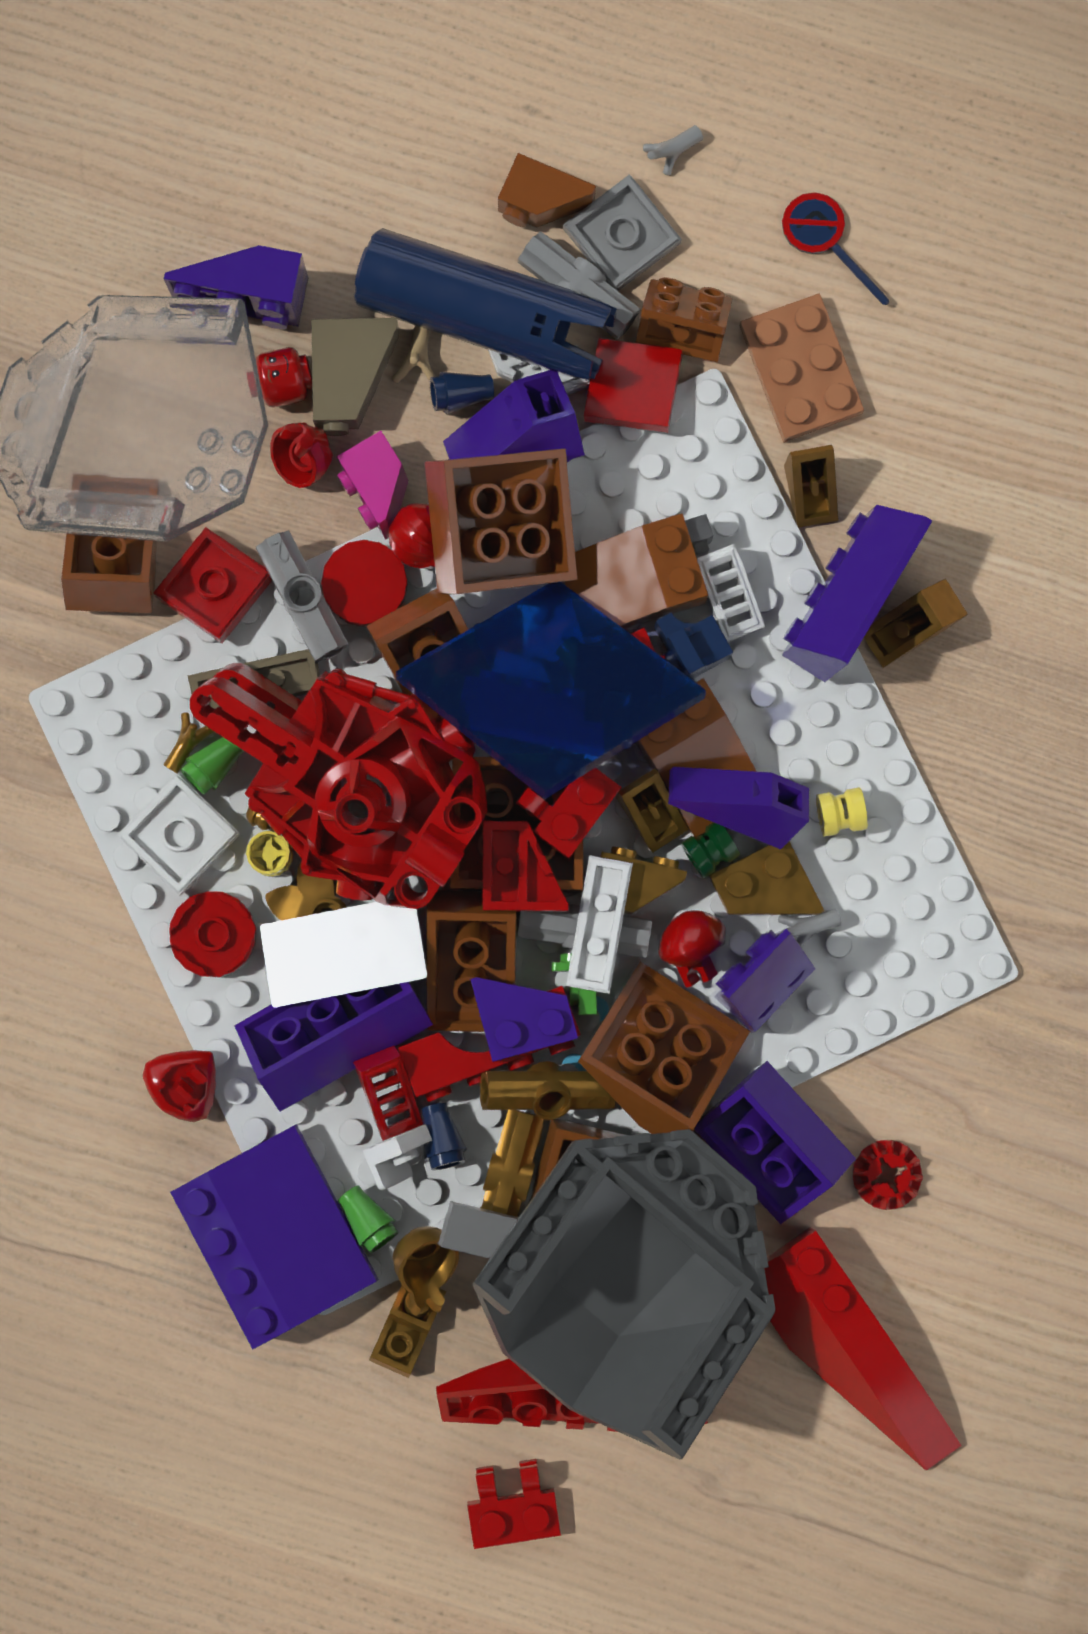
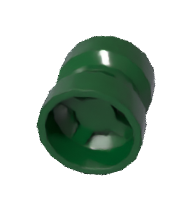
M714 822L706 826L703 836H690L681 842L685 854L703 879L716 871V866L721 861L730 863L741 856L736 844L724 826Z

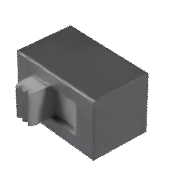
M707 514L685 520L696 555L708 552V544H711L713 533Z

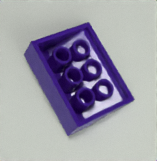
M297 1124L170 1192L252 1350L379 1280L363 1248L359 1246L344 1212Z

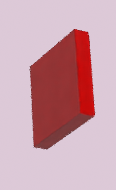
M599 338L595 356L602 359L603 362L595 379H590L583 415L584 422L668 433L683 357L682 349Z
M205 527L153 594L158 600L223 644L272 582V579L264 566Z

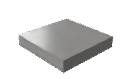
M630 174L563 224V230L586 259L604 274L607 283L617 291L681 244L682 240Z

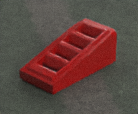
M394 1045L353 1062L382 1141L423 1125L405 1067ZM392 1070L394 1071L395 1075L376 1083L372 1082V1078ZM396 1084L399 1085V1089L377 1097L376 1092ZM403 1097L404 1103L382 1111V1105ZM405 1111L409 1112L410 1117L387 1126L386 1119Z

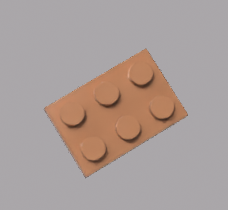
M820 293L740 321L739 327L783 443L863 414V405Z

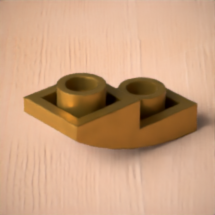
M401 1285L369 1361L409 1378L437 1312L433 1311L425 1302L422 1312L415 1316L411 1313L409 1307L410 1292ZM439 1289L444 1297L447 1291Z

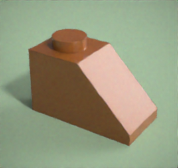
M518 153L498 196V212L503 213L502 217L511 224L519 227H525L526 224L538 228L582 211L595 200L596 185Z

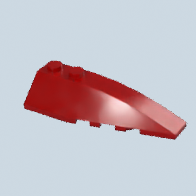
M809 1227L767 1257L769 1267L765 1268L768 1293L769 1295L773 1294L775 1303V1314L770 1322L790 1351L924 1470H928L962 1446L888 1334L815 1229Z
M510 1359L479 1368L436 1386L442 1422L498 1425L503 1418H511L522 1423V1426L540 1427L541 1421L545 1420L566 1422V1429L583 1430L584 1423L600 1424L569 1410ZM607 1427V1431L618 1432Z

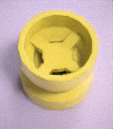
M860 787L847 789L842 795L835 796L830 792L816 795L817 814L823 837L837 835L841 829L849 828L853 832L867 829V811Z
M260 832L252 837L247 845L246 855L249 864L254 870L264 876H280L288 871L293 862L294 854L291 845L283 836H278L275 832Z

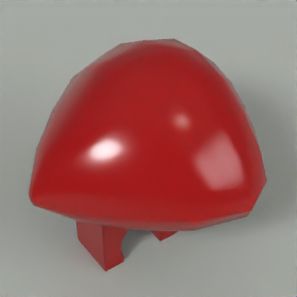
M691 910L676 916L663 932L658 945L659 957L668 964L676 966L686 988L693 986L701 980L696 970L701 974L703 983L710 981L718 975L710 955L725 944V925L719 918L710 913Z
M199 1050L173 1052L160 1055L145 1064L143 1079L147 1091L154 1103L162 1111L172 1117L189 1122H197L208 1117L214 1103L216 1089V1068L212 1052Z

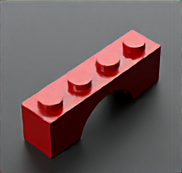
M563 986L547 991L566 995ZM571 1010L577 1036H580L581 1033ZM438 1032L398 1047V1051L415 1097L425 1094L427 1101L430 1102L451 1094L450 1084L464 1079L467 1080L469 1087L480 1083L482 1073L491 1071L495 1067L507 1063L509 1070L512 1071L534 1062L532 1053L545 1048L492 1062L490 1051L469 1052L459 1049ZM573 1040L545 1048L549 1049L552 1056L575 1047Z

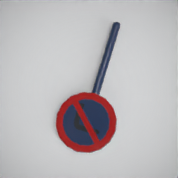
M816 192L802 194L793 199L785 209L782 219L783 234L789 244L797 250L809 254L824 253L831 249L882 305H888L889 299L837 244L842 238L845 227L844 213L838 203L828 195Z

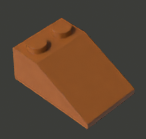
M73 477L61 576L66 610L152 613L156 575L159 480Z
M683 513L636 527L576 551L577 580L564 581L582 641L664 617L671 612L674 614L703 605L708 598V592Z
M437 588L366 626L401 692L407 695H411L416 691L425 693L441 719L450 713L458 716L465 679L479 681L480 673L491 675L454 600L449 594L437 593Z
M704 678L649 710L646 715L645 730L628 729L627 727L628 732L651 769L655 768L658 771L668 792L670 770L673 767L757 772L726 713ZM677 808L694 837L705 833L706 826L712 823V821Z
M437 890L428 903L427 1014L433 1025L428 1027L427 1030L484 1032L470 979L478 977L516 985L517 911H483V891Z

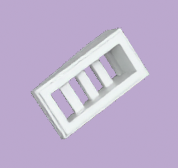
M735 544L698 557L697 561L708 592L707 601L727 642L765 628ZM729 562L731 569L714 576L710 575L709 569ZM735 578L737 586L719 593L716 592V585ZM742 595L744 602L723 610L722 602ZM746 611L749 612L750 619L732 626L728 625V618Z

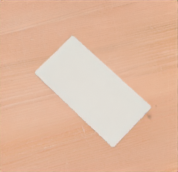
M372 902L260 926L273 1007L415 981L427 977L417 909L384 906L378 902Z

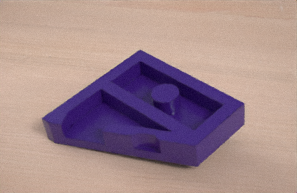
M478 977L470 979L492 1062L578 1039L567 995Z

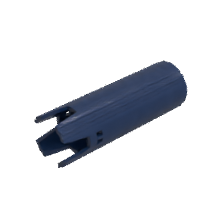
M384 228L371 236V240L363 251L355 278L354 298L356 304L361 308L391 318H397V320L548 370L553 369L587 380L589 378L595 379L603 360L566 341L571 322L604 328V326L614 327L617 308L577 294L573 290Z

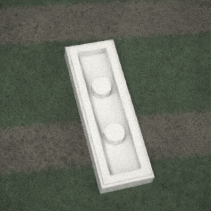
M589 855L566 986L610 994L633 863Z

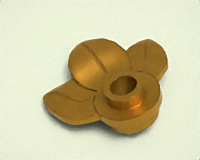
M301 863L297 871V886L279 887L265 895L270 910L281 921L318 914L327 908L332 910L347 908L346 904L335 896L333 880L303 874Z

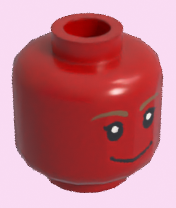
M293 347L259 354L255 361L256 370L248 371L254 397L262 395L266 405L271 408L302 402L307 397V389L312 388V376L306 354L299 355L298 351Z

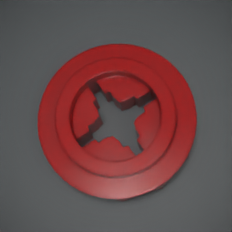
M880 1140L868 1145L860 1152L853 1166V1182L856 1191L866 1203L882 1210L904 1207L918 1195V1190L923 1180L918 1157L908 1146L893 1140ZM879 1158H882L883 1162L887 1163L890 1168H901L904 1166L905 1169L899 1171L900 1174L894 1177L896 1192L886 1182L871 1184V1181L877 1179V1176L882 1173L880 1167L882 1164Z

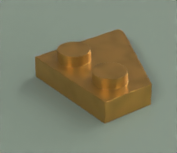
M790 841L782 849L769 845L709 876L728 915H818L825 911Z

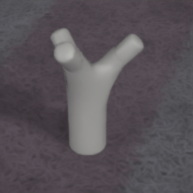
M694 125L667 141L644 144L643 151L648 152L647 156L649 159L666 157L663 173L671 175L674 163L679 155L702 141L703 135L701 130Z
M832 909L806 918H791L781 914L778 917V922L790 926L786 929L793 936H798L797 942L803 948L807 940L813 935L841 925V918L838 911Z

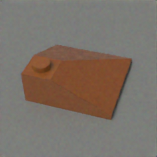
M640 961L578 1062L627 1114L649 1133H668L688 1129L693 1131L750 1031Z

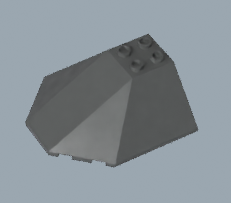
M690 1129L668 1133H645L605 1139L572 1141L472 1284L502 1353L569 1410L679 1460L683 1459L775 1314L773 1294L769 1295L765 1275V1268L769 1266L763 1231H758L754 1205L758 1204L756 1187Z

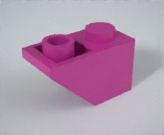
M379 431L337 456L343 469L341 473L337 474V477L349 497L356 493L359 496L363 505L357 509L368 528L372 530L378 527L386 540L389 538V527L401 509L409 480L401 461L382 431Z

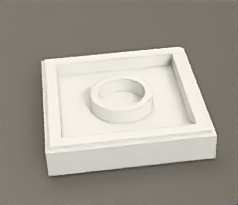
M176 774L118 833L117 837L171 889L181 896L232 844L240 833L179 774Z

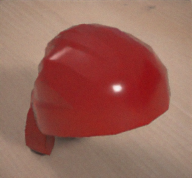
M305 422L291 423L278 428L272 435L270 443L271 459L277 473L287 484L303 488L311 486L323 477L332 461L333 453L330 449L327 435L322 429L310 426Z
M411 503L401 508L389 527V544L399 560L410 567L421 569L435 568L429 504Z

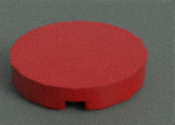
M369 540L349 542L333 552L324 566L321 580L324 598L334 614L348 624L363 627L399 609L405 601L408 586L404 565L396 557L393 550L380 542Z
M206 891L190 896L176 909L169 928L171 948L174 957L185 969L202 977H222L236 972L249 960L256 945L257 928L251 912L239 899L224 892Z

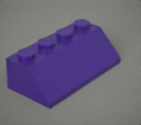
M881 505L874 506L866 515L859 512L846 532L847 535L852 537L845 550L838 547L825 567L826 570L831 572L824 585L817 582L805 600L804 604L810 607L803 620L797 617L784 635L783 639L789 642L782 656L823 682L828 681L847 666L931 525L932 520L923 515Z
M409 981L285 1006L273 1007L271 1004L234 1025L258 1081L281 1112L355 1070L354 1061L393 1045L397 1046L432 1026L433 1023Z

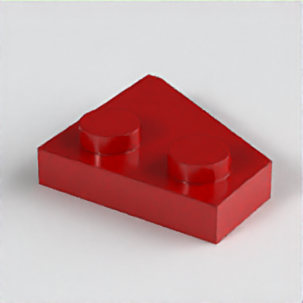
M483 821V911L568 912V902L528 821Z

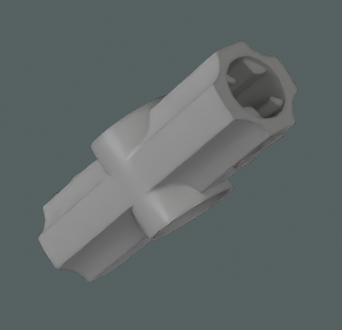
M541 231L536 236H533L518 258V263L538 279L573 290L577 294L617 308L614 327L604 326L602 328L616 340L626 333L640 313L639 307L607 283L606 277L596 266L582 257L574 258Z
M290 531L277 533L257 545L256 550L283 600L285 610L291 615L315 663L326 660L347 648L349 644L321 593L320 584L310 572ZM301 587L308 588L313 592L314 599L305 606L294 604L290 599V595L295 589Z
M569 904L568 912L521 911L517 937L540 942L562 944L563 948L572 949L580 905ZM623 915L617 953L647 958L652 921Z

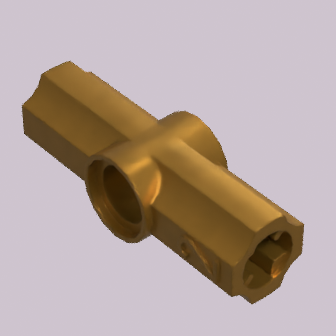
M550 1061L539 1062L527 1071H486L482 1073L480 1079V1103L483 1110H534L538 1117L553 1120L564 1116L569 1110L614 1108L616 1103L587 1071H562L560 1065Z
M520 1110L507 1111L497 1152H493L483 1187V1190L486 1192L480 1208L518 1217L521 1202L526 1200L535 1167V1163L532 1162L536 1147L539 1144L544 1119Z

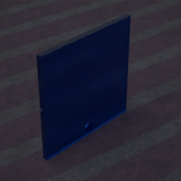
M562 582L548 583L396 671V680L544 799L622 750L629 749L633 743L702 701L706 696V690Z

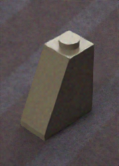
M397 318L311 319L313 422L315 427L322 429L326 435L344 436L349 434L350 429H359L399 339Z

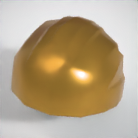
M425 1226L411 1230L397 1243L393 1252L394 1270L403 1288L410 1292L409 1307L411 1313L415 1316L422 1312L425 1302L433 1311L440 1313L445 1298L439 1289L453 1275L459 1262V1251L443 1248L438 1244L442 1230L437 1227Z

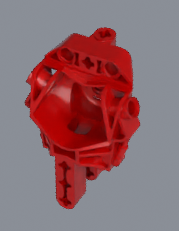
M232 663L225 666L212 679L207 680L192 693L190 710L199 722L263 763L245 792V795L249 798V808L254 812H259L278 836L282 835L302 858L301 871L303 874L311 877L337 880L336 894L339 896L362 901L374 899L384 906L419 909L426 906L439 887H444L465 854L466 846L486 815L487 800L479 763L472 757L476 748L474 747L471 735L464 733L465 725L454 713H450L441 719L428 697L422 691H416L411 695L376 686L377 682L346 674L342 669H334L330 673L327 671L323 672L316 679L303 701H301L243 663ZM233 677L236 678L239 682L236 685L229 679ZM211 699L219 705L216 709L209 705ZM387 700L397 702V704L395 705ZM270 701L274 703L276 706L273 709L266 703ZM249 725L256 729L254 733L247 730ZM457 758L463 764L454 776L448 762ZM367 774L377 778L386 786L391 796V806L387 805L383 789L377 783L367 779ZM471 775L473 778V788L463 787L457 790L464 779ZM346 778L347 783L340 789L342 779ZM352 799L362 801L368 808V816L365 818L354 816L348 809V801ZM454 804H469L473 807L476 818L470 821L460 819L454 812ZM369 828L374 829V832L368 834H355L364 832ZM411 875L422 877L427 883L428 890L425 892L413 891L408 886L407 877ZM394 888L396 899L389 900L388 897Z

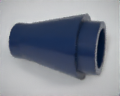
M440 372L439 376L431 377L430 395L434 411L444 410L445 414H449L471 405L494 399L492 376L490 374L474 375Z
M437 1103L422 1108L423 1125L426 1124L432 1141L424 1144V1160L430 1162L431 1170L447 1169L464 1163L465 1157L463 1152L467 1151V1148L448 1111L447 1103Z

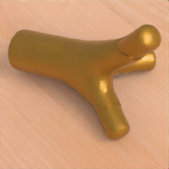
M187 712L181 714L182 725L179 738L163 764L177 774L193 749L207 736L214 733L207 726L197 730V725L191 724L190 716Z

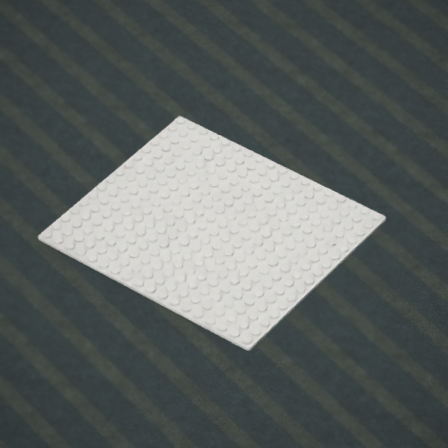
M710 369L677 385L668 433L599 423L579 431L585 455L567 462L575 552L636 527L683 513L684 520L707 514L713 539L711 544H708L709 551L696 555L697 558L735 544L765 628L728 642L733 650L731 658L687 683L684 682L680 674L674 677L664 661L666 676L662 685L661 703L704 678L726 713L756 771L772 772L809 788V822L790 840V843L825 910L824 912L836 909L841 918V925L813 935L804 944L802 950L816 969L756 1032L749 1033L701 1118L743 1079L766 1061L793 1088L1014 980L1018 975L1017 967L859 649L857 648L848 665L826 682H823L782 656L789 642L783 639L784 635L797 617L803 620L810 608L804 604L805 600L817 582L824 585L825 581L722 373L717 369ZM377 527L305 561L313 577L320 584L321 593L323 594L321 580L324 566L333 552L349 542L359 540L380 542L392 550L389 538L385 540ZM729 562L709 569L711 576L731 569ZM403 563L408 586L405 601L401 607L437 588L435 568L421 569L410 567ZM734 578L716 585V592L719 593L735 587L737 582ZM272 581L223 644L185 618L33 690L29 694V702L193 1050L210 1051L213 1053L216 1068L215 1097L241 1152L243 1153L297 1124L337 1201L348 1190L359 1185L372 1200L396 1220L393 1225L399 1233L390 1242L373 1253H370L365 1246L362 1247L379 1280L319 1313L320 1315H327L399 1280L392 1260L397 1243L411 1230L418 1227L431 1226L442 1230L450 1201L478 1208L482 1206L486 1192L483 1190L492 1154L497 1152L508 1110H483L480 1103V1083L469 1087L466 1079L450 1084L451 1094L430 1102L427 1101L425 1094L415 1097L412 1089L422 1122V1108L437 1103H447L448 1111L467 1148V1151L463 1152L465 1162L451 1168L433 1171L431 1170L430 1162L424 1160L423 1144L416 1148L419 1156L409 1160L413 1176L381 1191L376 1185L363 1150L383 1141L378 1132L356 1069L280 1112L258 1081L234 1025L272 1004L260 926L281 920L270 910L265 895L279 887L297 886V871L302 861V858L292 848L294 854L293 862L288 871L280 876L268 877L254 870L247 860V845L252 837L264 831L274 832L272 828L262 830L257 825L252 826L246 818L249 798L245 795V792L263 765L261 761L244 752L239 756L216 790L210 789L205 795L200 793L186 779L181 769L178 772L194 790L240 833L232 844L181 896L171 889L117 837L118 833L177 774L163 764L179 738L182 725L181 714L184 712L189 713L190 722L197 725V730L205 726L193 716L190 710L192 694L187 675L224 668L232 663H247L308 649L291 615L285 610L283 600ZM564 581L463 594H449L454 600L491 674L498 654L542 668L555 697L561 699L563 691L579 694V692H573V682L562 664L556 659L559 650L571 640H575L584 649L604 650L606 644L645 628L656 654L662 655L667 652L654 628L656 620L660 618L582 641ZM301 587L292 592L290 599L296 605L305 606L312 602L314 594L308 588ZM742 595L722 602L721 605L724 610L740 604L744 600ZM706 600V603L680 611L673 615L684 623H697L713 615ZM331 610L349 646L340 653L326 660L319 661L320 675L325 671L330 673L334 669H342L346 674L377 682L376 686L402 693L367 627L348 624ZM746 611L728 618L727 622L729 626H732L751 617L749 612ZM306 695L297 698L303 701ZM607 695L603 700V708L607 713L617 714L630 706V697L624 698V696ZM387 700L395 705L397 704V702ZM267 703L273 709L276 706L274 703ZM250 725L247 727V730L251 733L256 731ZM602 725L603 739H607L610 736L613 725ZM627 728L624 729L621 737L624 741V746L613 752L604 751L603 762L584 758V763L588 761L620 785L621 789L652 770ZM216 732L211 733L193 749L189 756L220 739L222 736ZM470 734L476 748L474 757H531L511 750L513 744L511 742ZM558 752V755L562 758H583ZM451 760V761H449L448 763H449V765H450V767H451V769H452V760ZM367 774V779L377 783L383 789L387 805L391 806V796L386 786L377 778ZM346 778L342 779L340 789L347 783ZM860 787L866 805L867 829L855 832L849 828L841 829L837 835L823 837L818 820L816 795L828 792L835 796L842 795L847 789ZM615 796L583 839V887L589 855L600 857L602 851L610 853L612 846L636 851V859L653 863L654 856L679 861L678 869L687 871V875L683 883L633 914L624 913V916L652 921L647 958L617 953L610 994L596 992V996L603 998L610 1010L641 961L745 1027L714 997L721 990L715 983L732 965L740 962L743 965L746 964L751 957L745 952L762 934L770 930L777 933L790 926L778 922L780 915H728L709 876L705 879L700 876L681 846V842L692 836L689 829L652 853ZM357 799L348 801V809L354 816L358 818L368 816V808L362 801ZM724 827L736 844L741 856L730 863L721 861L716 866L715 872L769 845ZM369 828L364 832L355 834H368L374 832V829ZM417 876L421 889L427 888L426 881L422 877ZM451 876L444 885V887H439L440 890L483 891L474 889H451ZM407 877L408 886L412 889L409 878ZM333 880L335 896L340 898L347 907L376 902L374 899L362 901L339 896L336 894L337 880ZM394 888L388 897L389 899L396 898ZM206 891L224 892L239 899L251 912L257 928L256 945L249 960L236 972L222 977H202L185 969L174 957L170 943V922L176 909L190 896ZM563 893L568 902V907L569 904H581L582 893ZM428 904L417 909L426 970ZM327 908V909L322 910L321 913H323V912H328V911H333V910L330 909V908ZM699 910L710 913L722 921L726 928L725 944L710 955L718 975L710 981L703 983L701 974L696 970L701 980L693 986L686 988L676 966L668 964L659 957L658 945L663 932L676 916L685 911ZM517 911V934L521 911ZM783 914L791 918L815 916L809 914ZM517 937L516 985L542 991H549L563 986L570 1004L569 987L566 986L568 972H552L551 963L560 962V954L572 953V949L563 948L562 944L540 942ZM427 977L410 981L427 1012ZM570 1006L581 1033L578 1039L573 1040L575 1047L552 1056L549 1049L545 1048L532 1053L533 1063L512 1071H527L533 1065L544 1061L555 1062L560 1065L562 1071H578L572 1064L565 1063L561 1065L567 1055L579 1054L582 1056L603 1022H600L599 1012L597 1011L596 1015H578V1006ZM427 1028L395 1046L398 1051V1047L440 1032L451 1044L459 1049L469 1052L489 1051L485 1032L430 1031ZM507 1063L491 1069V1071H510ZM392 1070L374 1077L372 1082L376 1083L395 1075L394 1071ZM396 1084L376 1092L377 1097L399 1089V1085ZM402 1097L382 1105L381 1109L384 1111L405 1101ZM617 1102L614 1108L569 1110L564 1116L558 1118L624 1135L649 1133L641 1128ZM520 1110L536 1115L534 1110ZM405 1111L385 1121L388 1126L408 1118L410 1115L408 1111ZM544 1119L543 1121L544 1126L532 1162L535 1163L526 1200L521 1202L518 1217H520L530 1202L551 1120Z

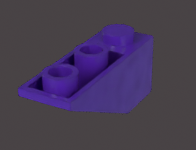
M673 767L670 770L668 804L778 849H782L809 822V788L775 773Z

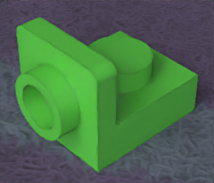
M572 953L560 954V962L551 963L552 972H568ZM569 987L570 1006H578V1015H596V992Z

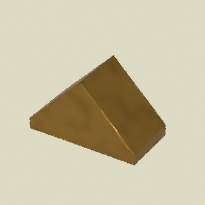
M833 445L790 452L784 464L794 520L798 528L839 521Z
M655 768L617 793L616 799L652 853L688 831L677 807L668 804L669 792Z

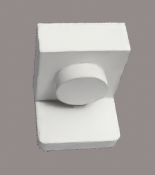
M426 1124L363 1150L379 1190L382 1191L413 1176L409 1160L419 1156L417 1147L432 1141Z

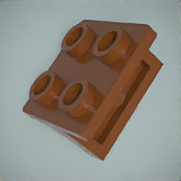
M673 278L651 279L642 306L635 343L682 349L683 355L718 363L733 299L725 296L724 292L716 288L703 287L698 290L685 287L681 281Z

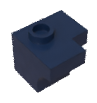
M671 612L656 620L654 628L667 652L662 654V656H665L664 661L672 675L676 677L680 674L685 683L729 660L733 654V650L713 615L697 623H684L674 617Z

